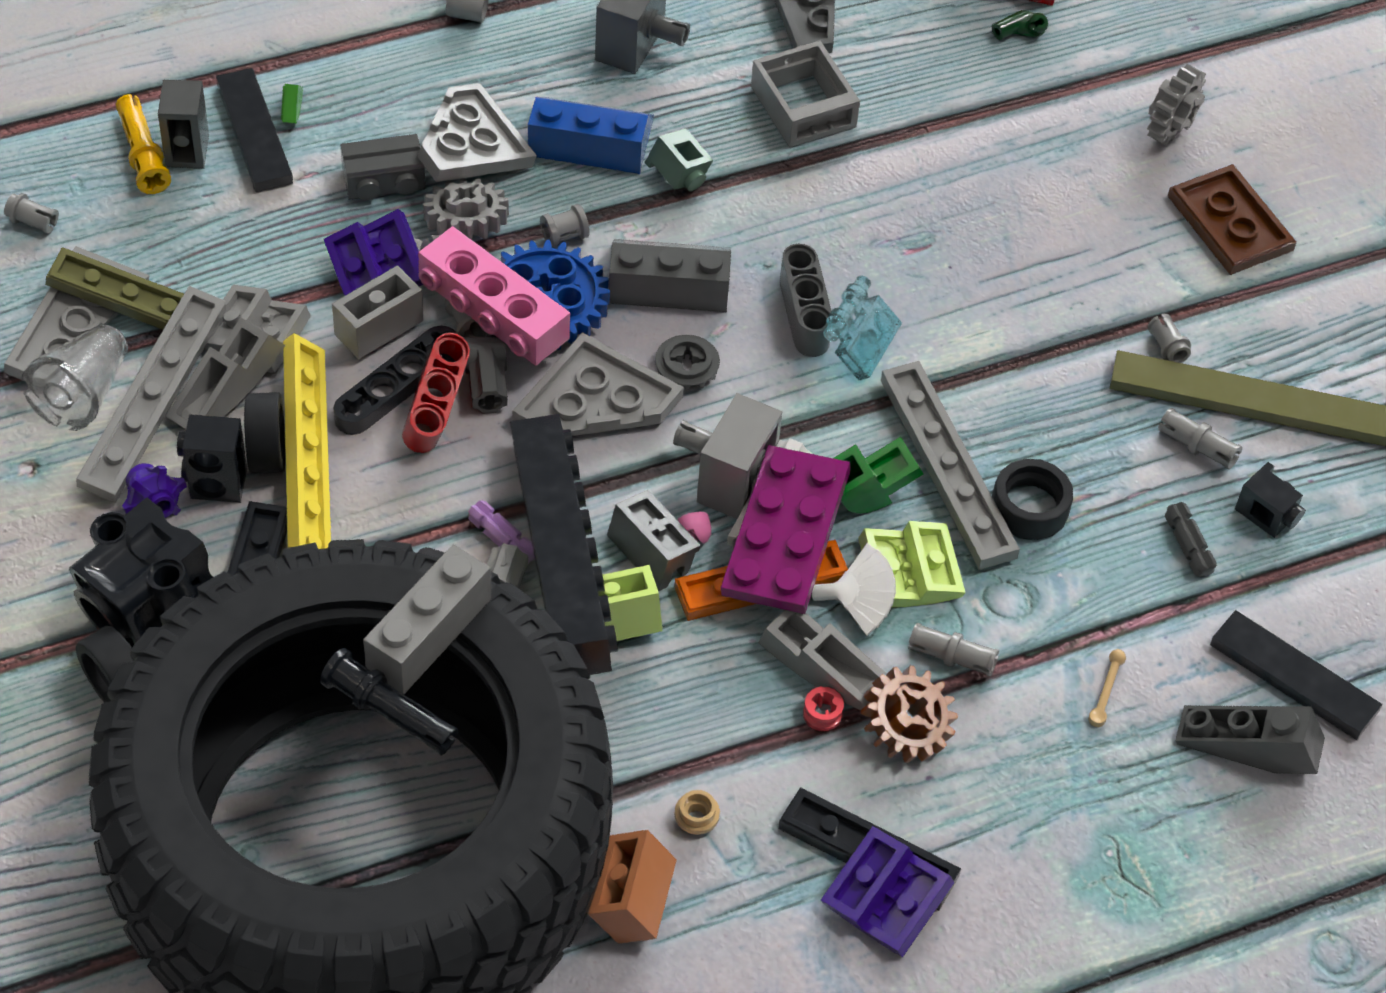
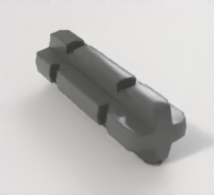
M1184 502L1171 504L1167 507L1165 518L1172 529H1176L1173 531V534L1186 559L1192 560L1189 565L1193 573L1197 577L1212 574L1215 571L1214 568L1217 566V562L1211 551L1205 550L1208 548V545L1195 520L1189 519L1192 517L1188 506Z

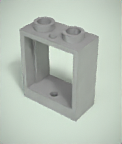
M821 41L801 45L753 60L751 88L789 148L857 127L860 100ZM814 76L828 99L790 109L777 86Z

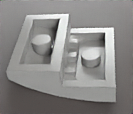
M232 285L223 299L226 301V311L203 350L207 351L209 347H212L219 352L240 317L283 343L293 333L300 335L311 315L306 305L273 301L267 289ZM283 350L267 373H276L284 360Z

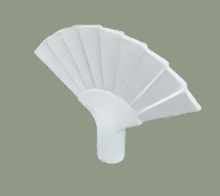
M866 543L852 565L837 582L814 585L812 598L813 601H839L845 610H848L865 635L868 636L876 627L880 626L885 617L887 618L896 594V581L888 560L878 549Z

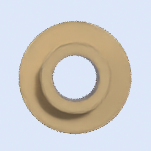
M692 790L677 801L674 816L676 823L682 830L690 834L700 835L708 833L716 827L720 817V808L717 801L709 793L702 790ZM699 811L704 814V817L696 818L689 814Z

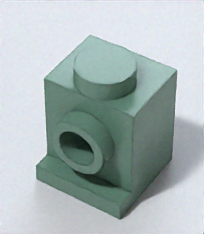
M687 128L659 136L644 163L648 168L655 166L674 190L686 187L688 191H694L705 182V174L711 166L713 159Z

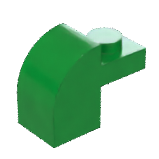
M901 436L866 458L856 444L834 457V459L850 462V474L841 501L846 509L853 513H869L892 504L889 495L924 475Z

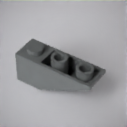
M1184 705L1175 741L1177 745L1272 773L1317 774L1325 737L1312 706Z

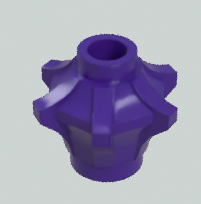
M148 463L136 465L126 476L128 495L122 507L125 514H127L147 497L162 509L165 518L171 514L177 516L181 511L177 505L181 491L187 488L186 481L183 478L167 475V468L165 466L154 467Z

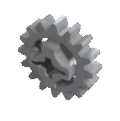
M1186 64L1184 68L1181 67L1177 76L1173 75L1170 81L1164 80L1153 103L1149 107L1148 113L1151 115L1149 119L1152 120L1147 127L1149 131L1147 135L1167 145L1169 140H1174L1177 132L1180 133L1183 128L1187 130L1190 128L1200 106L1204 103L1205 95L1202 94L1204 90L1201 88L1206 83V79H1204L1206 73Z
M460 178L459 183L456 184L448 180L445 181V188L434 186L432 188L433 194L425 195V203H423L424 221H427L429 230L437 229V235H442L453 226L471 240H473L475 235L486 239L488 238V231L499 233L500 225H507V216H509L508 198H505L503 189L495 190V184L492 182L483 185L481 179L478 178L472 183H467L465 178Z

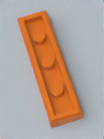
M831 540L827 543L815 584L835 583L848 570L836 540ZM728 566L675 578L674 588L687 621L756 603L722 596L721 585Z

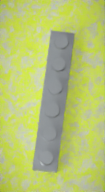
M191 286L187 288L76 478L77 487L116 503L126 485L128 472L139 463L225 313V300Z
M920 361L883 370L880 381L978 569L1017 559L1020 548Z

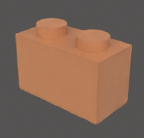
M649 830L610 835L602 874L588 915L618 944L657 939L677 859Z

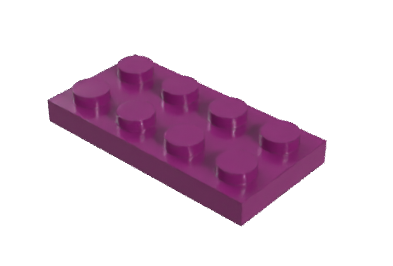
M768 445L721 585L722 596L801 614L806 613L850 474V462Z

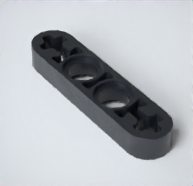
M434 326L408 344L335 401L333 407L335 426L345 434L355 435L366 431L416 392L426 360L436 339L445 333H458L449 326ZM440 354L447 362H455L451 356ZM412 362L418 363L423 367L420 372L415 374L406 373L401 369L405 364ZM380 385L389 386L394 390L390 395L384 397L376 396L371 392ZM360 411V415L356 416L355 413Z

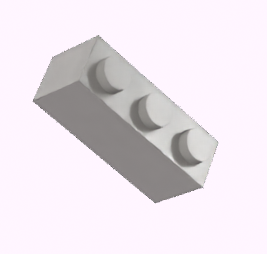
M453 544L363 639L366 668L370 671L378 669L384 673L387 678V684L404 695L491 600V567Z

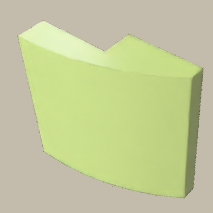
M909 521L903 531L864 528L858 537L861 550L866 543L878 549L888 560L893 570L896 581V594L891 608L936 604L961 598L966 593L947 523Z

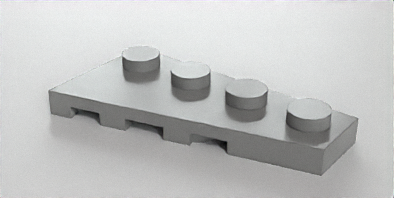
M77 246L73 249L74 252L149 280L150 278L148 274ZM50 287L5 361L4 373L43 388L119 313Z

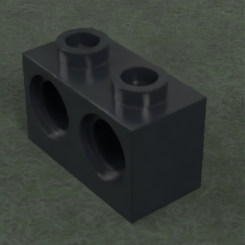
M189 414L186 431H179L177 455L183 457L181 478L188 482L190 499L241 503L247 473L241 419Z

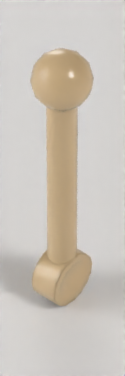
M1115 649L1109 654L1111 665L1097 707L1091 710L1088 718L1089 723L1094 727H1102L1106 722L1107 714L1105 708L1119 666L1123 665L1126 661V654L1120 649Z

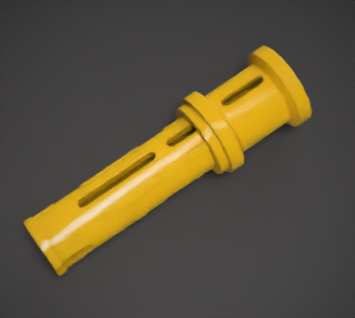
M131 94L123 95L116 101L115 105L131 148L128 160L130 166L137 172V187L145 194L160 193L166 190L171 183V174L162 163L164 158L163 151L152 140L139 98L134 96L132 100Z

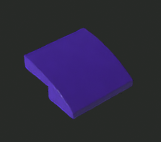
M399 209L365 226L356 222L323 239L344 296L397 265L419 287L424 285L419 279V250L406 216Z
M872 826L821 898V902L857 929L903 958L953 886L954 881L947 873L914 855L908 846Z

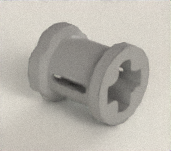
M579 204L572 205L569 211L553 216L547 213L540 217V226L545 241L550 240L552 248L557 247L559 242L577 236L581 239L589 237L588 220L583 208Z

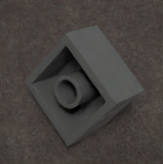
M600 0L596 6L595 61L636 74L657 38L683 47L690 33V24L665 17L666 0Z

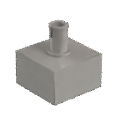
M736 393L713 433L692 425L688 421H681L680 426H678L675 432L673 444L701 454L697 503L738 519L752 493L753 480L759 474L768 445L777 446L779 442L782 411Z

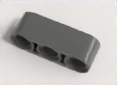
M792 244L785 248L782 255L780 288L796 349L803 355L817 357L827 352L830 346L833 314L816 251L806 244Z

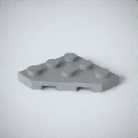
M481 83L448 87L427 136H425L417 157L434 180L440 182L533 168L537 155Z
M582 332L513 409L512 421L560 414L563 430L571 429L572 436L661 424L683 398L684 387Z

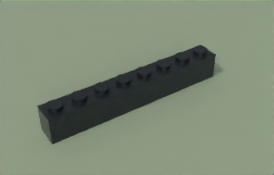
M560 414L510 421L515 459L545 611L565 632L567 642L574 644L590 675L611 672L610 653L618 652L614 625L605 626V622L611 621L607 595H598L599 592H605L601 566L592 567L593 563H598V554L595 538H586V535H592L589 510H580V508L586 507L583 483H574V481L580 480L577 456H568V454H574L571 429L563 430Z

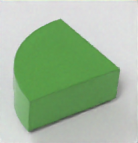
M285 84L283 86L281 120L283 122L297 123L299 120L303 97V87L300 85Z

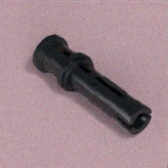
M345 648L338 650L329 659L322 671L320 683L328 689L334 686L352 698L353 705L360 710H369L371 708L390 722L435 750L439 755H444L454 744L456 739L453 737H456L459 731L456 727L441 720L388 685L384 673L378 669L370 671L352 659V653Z

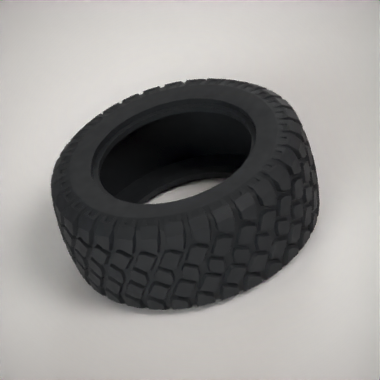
M364 539L332 540L329 542L328 548L318 549L316 542L285 548L280 558L274 559L267 553L239 564V573L235 575L225 571L197 587L199 596L196 598L183 596L160 616L163 626L149 627L130 650V657L134 661L121 663L107 690V696L112 701L102 703L93 736L94 741L98 744L91 747L89 786L94 788L91 790L89 799L91 829L94 832L100 833V839L94 842L101 875L110 876L111 882L106 885L107 894L118 918L128 920L123 930L141 959L152 958L147 968L169 993L179 991L183 993H530L532 990L531 984L542 983L564 955L563 950L571 946L588 914L587 911L594 898L606 858L613 810L612 760L603 710L594 682L588 680L590 674L574 644L567 642L565 632L546 611L537 609L535 601L512 583L504 582L500 584L499 576L491 572V600L407 690L404 696H407L459 730L455 738L470 749L483 763L499 790L492 807L480 825L461 845L440 861L420 872L380 885L359 888H330L298 883L274 875L240 855L223 839L212 825L211 821L215 807L223 789L236 769L263 743L278 733L306 720L331 713L360 710L353 705L352 698L334 686L328 689L320 683V677L325 665L338 650L345 648L352 653V659L366 667L363 639L445 552L429 547L413 552L410 543L378 540L373 547H366Z

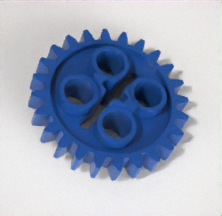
M532 240L529 243V250L525 251L516 244L514 245L513 256L504 251L501 252L502 263L570 312V337L567 340L570 344L582 332L591 336V327L600 329L601 318L607 317L608 305H610V290L608 289V277H603V266H593L594 256L589 255L581 259L580 247L568 252L566 251V242H562L556 249L552 248L550 240L545 241L543 248H538Z

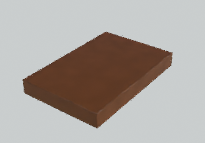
M1234 164L1169 188L1168 198L1230 275L1287 254L1295 249L1297 241Z

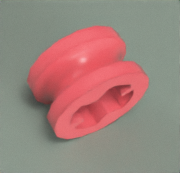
M830 687L812 689L807 694L804 702L803 718L806 724L818 731L835 729L841 722L844 710V700L841 694ZM817 704L819 708H822V704L831 706L830 714L828 710H825V714L818 713L816 711Z

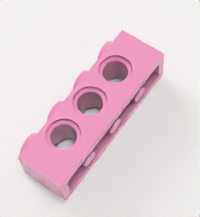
M452 226L418 252L419 279L424 286L431 291L438 292L457 311L466 313L478 322L486 333L494 334L506 343L517 356H523L536 366L569 340V311Z

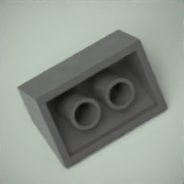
M614 239L612 242L609 271L610 304L727 312L731 247Z

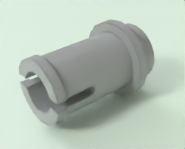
M24 193L19 195L12 194L4 208L5 216H8L12 223L23 222L47 234L53 231V227L49 226V224L56 226L59 217L58 210L28 199L27 194Z
M1161 314V318L1165 323L1164 326L1158 316L1154 317L1148 324V330L1161 347V357L1164 360L1178 363L1187 360L1191 354L1189 339L1181 336L1170 315Z

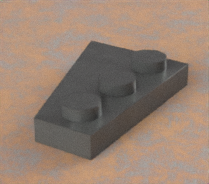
M774 0L793 48L821 41L828 53H832L835 0Z

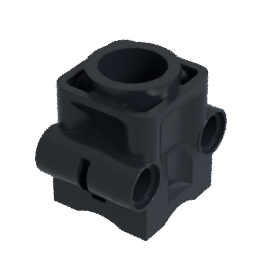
M147 497L126 515L109 512L97 517L90 527V536L95 547L69 567V571L77 586V589L74 591L75 600L86 617L98 630L104 626L113 627L132 648L149 627L163 626L160 616L183 596L191 598L199 596L197 587L214 577L208 569L209 555L203 541L189 530L180 529L168 523L162 509Z

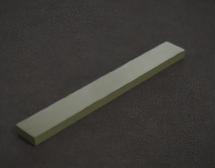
M1120 350L1116 352L1109 389L1386 446V405Z

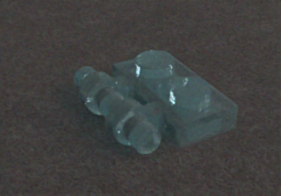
M862 275L858 276L854 283L847 285L841 296L842 303L829 314L826 320L827 327L823 332L824 337L829 341L836 342L839 338L841 343L836 349L835 354L859 381L871 377L902 324L900 319L879 295L868 298L867 291L871 286V281Z

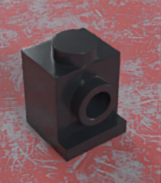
M1267 462L1243 485L1235 510L1275 538L1285 527L1289 529L1294 528L1302 519L1306 509L1300 506L1303 495L1295 490L1290 483L1273 474L1275 466Z

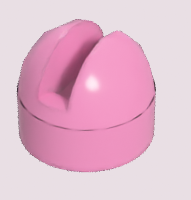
M692 512L677 519L697 542L698 540L703 544L708 542L711 536V523L706 512Z

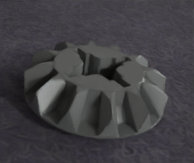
M678 335L669 338L660 345L656 352L655 365L657 366L658 374L679 385H683L687 391L693 385L703 389L708 380H715L720 365V357L716 348L706 339L695 335ZM686 354L689 355V360L692 363L689 370H685L682 364Z

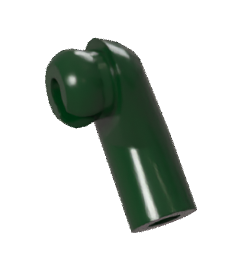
M1021 10L993 23L992 32L998 40H1002L1014 33L1028 37H1038L1047 30L1049 22L1048 18L1042 13Z

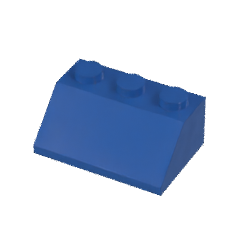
M535 97L528 122V145L537 155L536 158L640 174L654 114L548 97Z

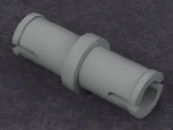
M1173 408L1168 409L1162 417L1161 421L1165 422V424L1160 423L1158 431L1188 446V451L1195 455L1202 453L1224 465L1227 469H1231L1239 459V456L1235 454L1242 452V446L1213 432L1212 426L1204 422L1200 425L1176 412Z
M916 623L908 646L909 650H916L943 659L944 665L953 667L957 664L984 673L990 677L994 672L999 657L998 649H992L963 639V634L954 632L953 635L923 626L920 623Z

